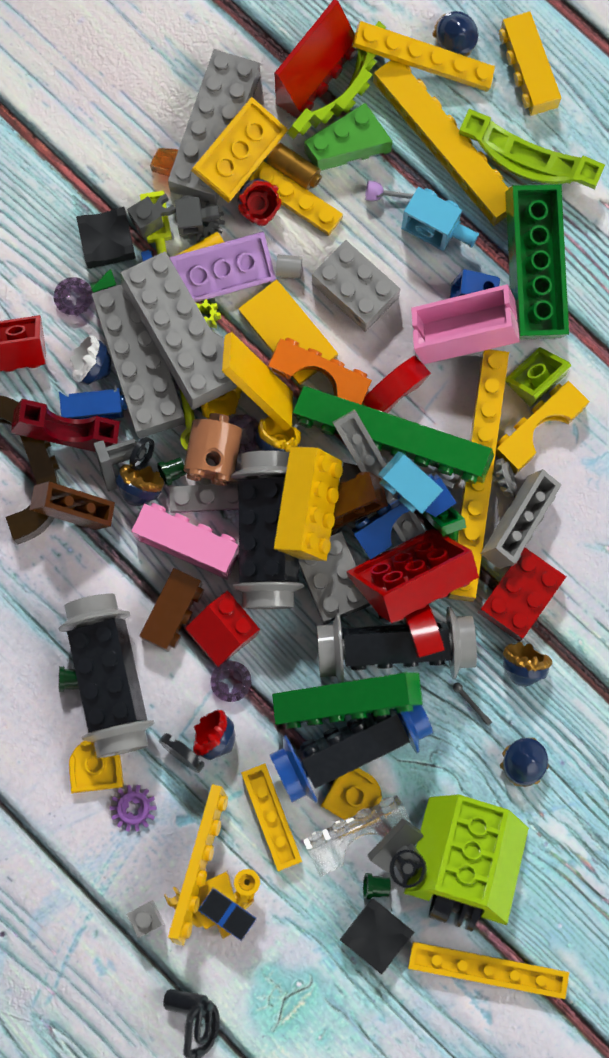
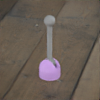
M368 181L365 200L377 201L383 195L411 199L414 194L386 191L380 183Z

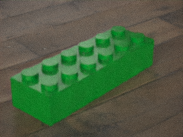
M562 184L513 185L505 192L510 290L516 300L520 340L562 338L569 335Z

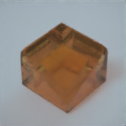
M158 148L150 164L151 171L170 176L178 149Z

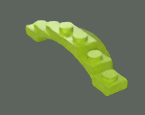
M380 21L375 25L383 29L386 28ZM358 49L355 70L344 93L330 104L311 112L306 108L286 134L294 140L299 133L303 136L311 126L317 128L321 122L325 125L333 115L338 118L342 111L347 114L356 103L353 100L358 93L362 96L370 86L367 81L373 75L369 71L377 62L374 59L376 55Z
M468 109L459 130V134L478 141L480 147L502 168L530 181L544 184H570L575 181L595 190L605 167V164L583 155L582 158L570 156L530 143L503 129L491 121V117Z

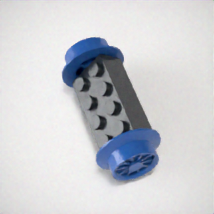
M422 705L413 706V711L397 713V709H391L390 715L374 716V712H371L367 718L350 719L347 722V726L339 730L336 727L326 731L323 734L324 737L316 741L310 739L300 745L301 748L296 750L299 758H297L285 735L283 748L270 754V757L291 802L307 796L316 803L318 802L307 777H309L316 789L408 743L418 753L419 740L433 734V729Z

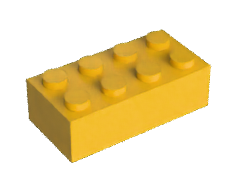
M290 447L274 549L300 560L327 561L331 548V530L335 523V503L339 498L338 485L343 472L342 460L319 448Z

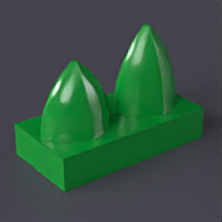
M450 507L436 517L428 512H423L424 517L442 536H447L458 542L459 530L466 528L465 519L453 507Z

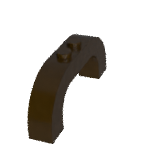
M0 395V423L12 426L14 409L19 402ZM20 435L36 484L52 482L60 485L56 470L60 469L55 455L50 456L48 447L52 446L51 442ZM30 505L18 513L5 517L12 538L17 544L37 537L54 520V517L31 511Z

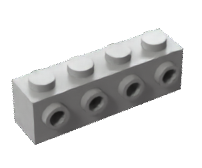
M543 469L528 475L480 554L499 569L516 564L524 547L531 540L536 527L543 520L546 510L555 500V495L560 489L561 484Z

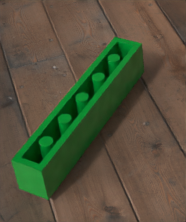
M412 672L272 694L275 725H286V729L301 728V723L307 722V726L322 725L323 719H329V723L345 721V716H351L352 720L367 718V713L374 712V716L390 715L391 709H397V713L413 711V706L423 705L419 673Z

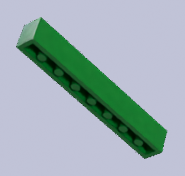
M303 386L293 411L298 424L307 428L315 426L321 428L323 433L334 436L335 433H339L333 422L355 409L379 452L383 449L389 451L390 455L394 457L399 451L408 458L413 459L414 463L421 467L428 468V465L438 468L437 470L442 474L451 476L452 473L462 476L461 479L468 483L476 484V481L484 483L494 457L492 448Z

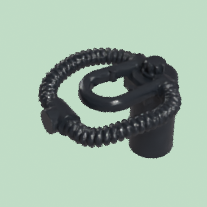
M174 989L167 990L163 999L165 1010L187 1014L183 1055L185 1058H202L213 1047L219 1033L220 1016L217 1006L206 995ZM205 1016V1033L201 1038L200 1031L201 1027H203L201 1022L202 1017ZM194 1018H196V1019H195V1027H194V1039H195V1042H196L197 1044H204V1045H203L202 1047H198V1048H195V1049H192V1050H191V1047H192V1046H191V1045H192V1034H193V1033H192V1031H193V1030H192V1029H193L192 1026H193Z

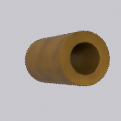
M281 142L274 147L268 157L267 163L307 190L311 187L315 188L321 181L320 168Z

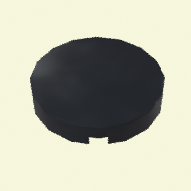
M164 733L159 743L185 766L196 773H200L205 765L203 761H199L198 755L181 741H170L172 736Z

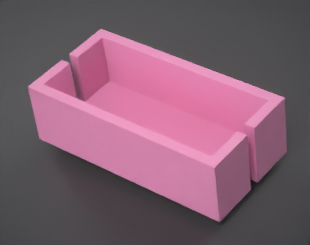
M508 284L411 308L412 326L414 328V350L423 365L520 342L516 300Z
M144 503L131 531L136 540L224 579H229L239 557V545L235 543V538L226 534H222L220 537L212 533L213 529L199 523L197 527L189 523L190 519L181 514L175 513V516H172L165 512L166 509L158 504L152 503L149 506Z

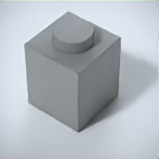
M153 900L127 913L138 938L165 924Z

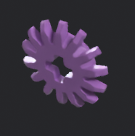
M127 785V793L119 789L118 792L121 797L118 799L113 796L112 798L113 801L117 802V806H110V810L117 811V814L111 816L112 820L120 818L121 821L117 826L120 828L126 823V831H130L131 825H135L136 832L140 831V823L147 828L149 825L146 822V818L148 817L152 820L155 818V816L149 814L150 810H157V806H150L149 804L155 798L154 796L149 799L146 798L149 792L148 789L143 794L140 793V785L136 786V791H132L131 785ZM130 801H133L135 804L139 803L141 806L138 809V814L135 816L133 813H127L126 811L129 808Z

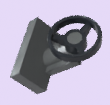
M144 437L136 444L133 438L108 447L105 446L103 440L93 443L100 471L108 492L118 489L112 465L130 460L129 464L135 471L142 470L148 464L154 452L155 444L152 439ZM149 442V449L146 453L147 449L145 447V443ZM144 458V460L138 466L135 467V463L137 461H141Z
M404 818L367 854L371 862L387 873L390 871L393 881L401 887H416L422 883L426 876V862L415 847L416 843L423 837L421 830ZM395 865L403 879L402 883L395 876ZM422 868L419 880L414 884L407 885L409 879L414 877L418 870Z

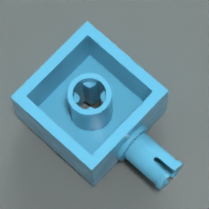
M418 187L404 210L401 229L442 251L446 249L453 237L472 248L480 234L460 224L462 210L455 202L445 201L437 197L434 191L427 188L422 189Z
M399 451L378 474L382 478L379 483L393 495L398 492L402 496L399 501L411 512L417 509L420 513H423L443 491L438 484Z

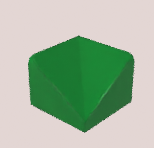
M111 269L99 281L90 284L93 293L117 286Z

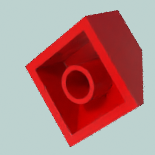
M41 315L0 321V371L12 372L19 368H37L46 364V348Z
M227 590L210 603L185 627V630L218 668L252 641L259 633L260 628Z

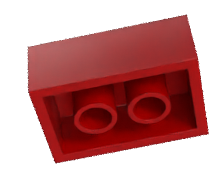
M524 547L520 559L516 564L510 566L478 613L520 642L567 576Z

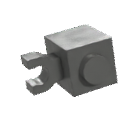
M166 193L160 196L155 204L152 203L149 197H146L127 209L130 220L143 239L164 227L162 216H169L176 212L174 205L168 208L162 206L169 201Z
M192 195L182 196L180 199L175 200L179 236L204 234L203 222L220 221L218 205L201 208L200 198Z

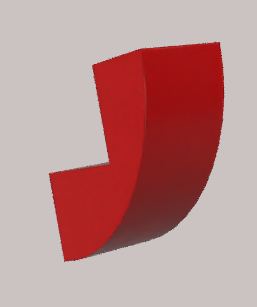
M414 355L382 379L364 397L363 403L367 407L389 413L402 397L418 389L431 373Z
M429 604L425 608L416 610L404 617L406 627H409L417 658L445 650Z

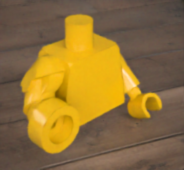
M251 869L239 871L234 878L235 893L228 871L206 881L205 885L200 887L198 897L200 898L198 909L211 890L215 888L246 910L253 903L254 895L260 887L259 875ZM173 887L176 895L173 898H168L164 894L167 904L176 910L180 892L177 887ZM200 911L193 912L191 918L192 925L204 927L205 930L216 925L222 939L232 935Z

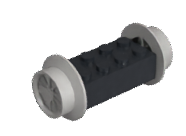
M253 451L241 454V470L231 474V478L238 480L239 584H233L232 588L242 592L243 609L294 608V592L304 587L303 583H293L299 582V559L274 549L289 452Z
M111 593L88 596L65 604L67 621L59 626V631L67 632L87 723L89 734L82 736V740L94 743L97 758L120 755L148 747L145 731L154 724V721L147 720L126 620H124L130 616V612L118 609L116 596Z
M447 607L446 623L436 622L445 650L417 658L409 627H406V624L342 628V639L340 614H336L333 624L317 625L320 677L336 676L339 683L344 682L343 660H345L346 667H351V670H365L367 665H377L379 669L392 668L393 664L403 663L404 667L419 666V662H429V665H443L445 661L449 660L451 677L456 679L460 668H475L477 664L476 632L473 616L456 617L452 608Z

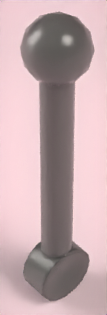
M454 683L453 690L457 693L459 692L485 724L489 726L492 723L489 717L466 694L461 683Z

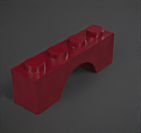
M21 399L14 409L11 433L96 452L93 443L103 440L106 447L118 443L120 421L99 416L88 419L65 418L52 413L48 409L47 404Z

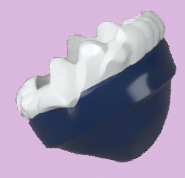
M93 335L86 337L80 346L74 349L75 355L70 357V361L73 364V380L89 385L110 375L111 358L105 344Z

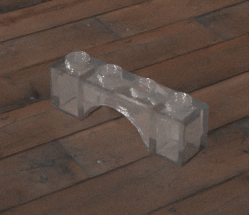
M396 795L381 800L379 804L369 809H362L356 815L346 820H339L330 828L314 832L303 841L319 876L322 877L344 866L346 850L357 838L369 834L385 837L402 818L409 823L411 821L402 802Z

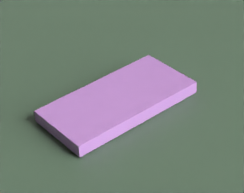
M264 232L169 257L195 303L276 280Z

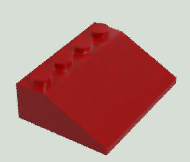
M333 0L274 73L276 105L296 119L306 108L310 111L312 110L313 102L318 96L322 97L329 87L328 83L332 78L336 79L341 74L344 63L347 60L351 61L357 53L358 49L353 47L355 33L338 0Z
M433 528L346 571L347 576L375 611L390 623L404 619L406 615L425 608L427 604L444 598L450 592L468 586L471 581L479 578L472 550L447 536H442L440 532Z

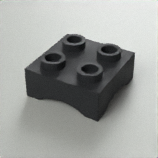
M125 207L115 208L100 214L76 216L85 263L88 269L136 259Z
M372 897L340 938V941L382 975L415 932Z

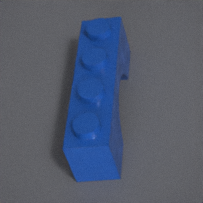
M429 474L428 476L443 489L425 510V512L436 517L457 502L439 475L435 474L432 476V474ZM400 494L395 502L391 504L388 502V506L377 510V513L369 519L366 516L354 524L353 534L370 559H373L392 546L391 531L394 523L401 515L410 511L399 501L402 497Z

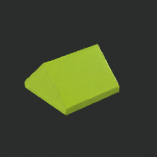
M539 347L506 377L505 382L531 408L566 376L571 364Z

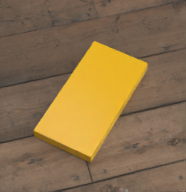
M251 97L191 171L229 203L289 129Z
M277 279L238 308L240 314L272 353L280 338L283 340L291 338L299 343V347L307 351L308 348L315 349L322 353L321 357L329 361L338 356V352ZM302 370L292 377L300 386L318 371Z
M234 333L226 334L224 337L222 372L284 431L292 428L293 391Z

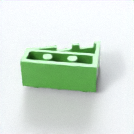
M366 103L305 140L304 153L310 162L322 171L345 165L350 161L369 159V156L391 153L393 141Z

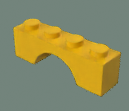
M567 381L563 386L560 383L556 385L549 393L552 397L546 402L541 400L531 410L534 413L528 419L523 417L514 426L516 431L512 435L508 436L505 434L497 442L498 448L495 455L499 459L503 458L506 462H509L515 475L536 454L533 445V432L537 426L552 420L569 424L589 404L590 401L570 381Z

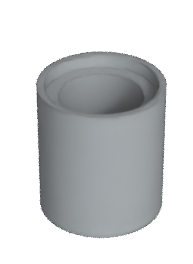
M278 254L276 277L300 279L302 256Z

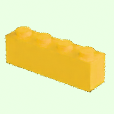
M531 11L503 19L501 29L498 31L501 43L506 45V57L509 65L514 67V80L516 86L521 87L523 93L521 98L524 108H528L531 116L558 108L562 97Z

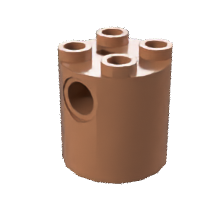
M210 413L209 419L193 420L184 465L187 479L201 481L202 478L211 479L212 484L226 486L227 482L234 480L231 478V474L235 473L243 430L236 425L230 424L228 416ZM206 459H212L216 466L208 465Z

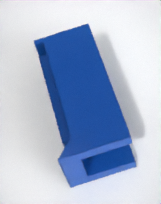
M117 388V392H114V389L73 393L69 394V397L59 391L61 417L88 419L99 416L107 419L124 418L123 410H128L125 397L122 395L120 388Z

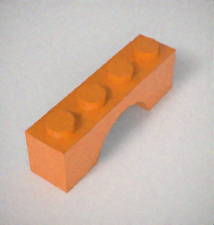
M280 338L267 365L273 373L290 379L294 374L302 370L318 371L331 382L334 396L362 404L372 381L366 378V373L358 369L351 371L344 368L345 364L336 359L329 361L321 357L322 353L315 349L308 348L307 351L299 347V343L291 338H285V340Z

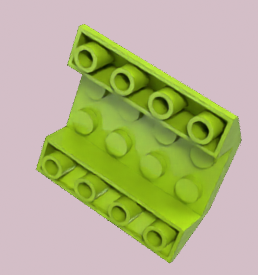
M459 794L429 797L420 828L423 837L416 844L418 852L426 862V876L418 886L405 888L404 894L430 901L433 894L483 909L481 918L507 925L529 828L510 810ZM422 868L418 870L414 877L409 879L407 885L414 884L419 880Z

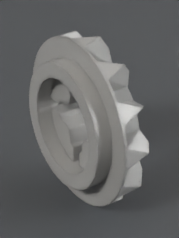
M503 458L498 459L495 462V471L501 491L508 498L515 497L517 483L511 465Z

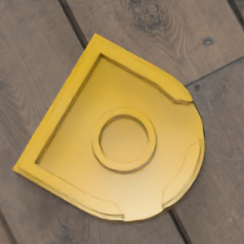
M83 741L74 749L69 759L71 793L124 787L120 755L97 758L94 743L89 741Z
M357 768L336 778L321 807L345 821L353 823L363 822L373 817L378 811L382 800L381 789L373 776Z

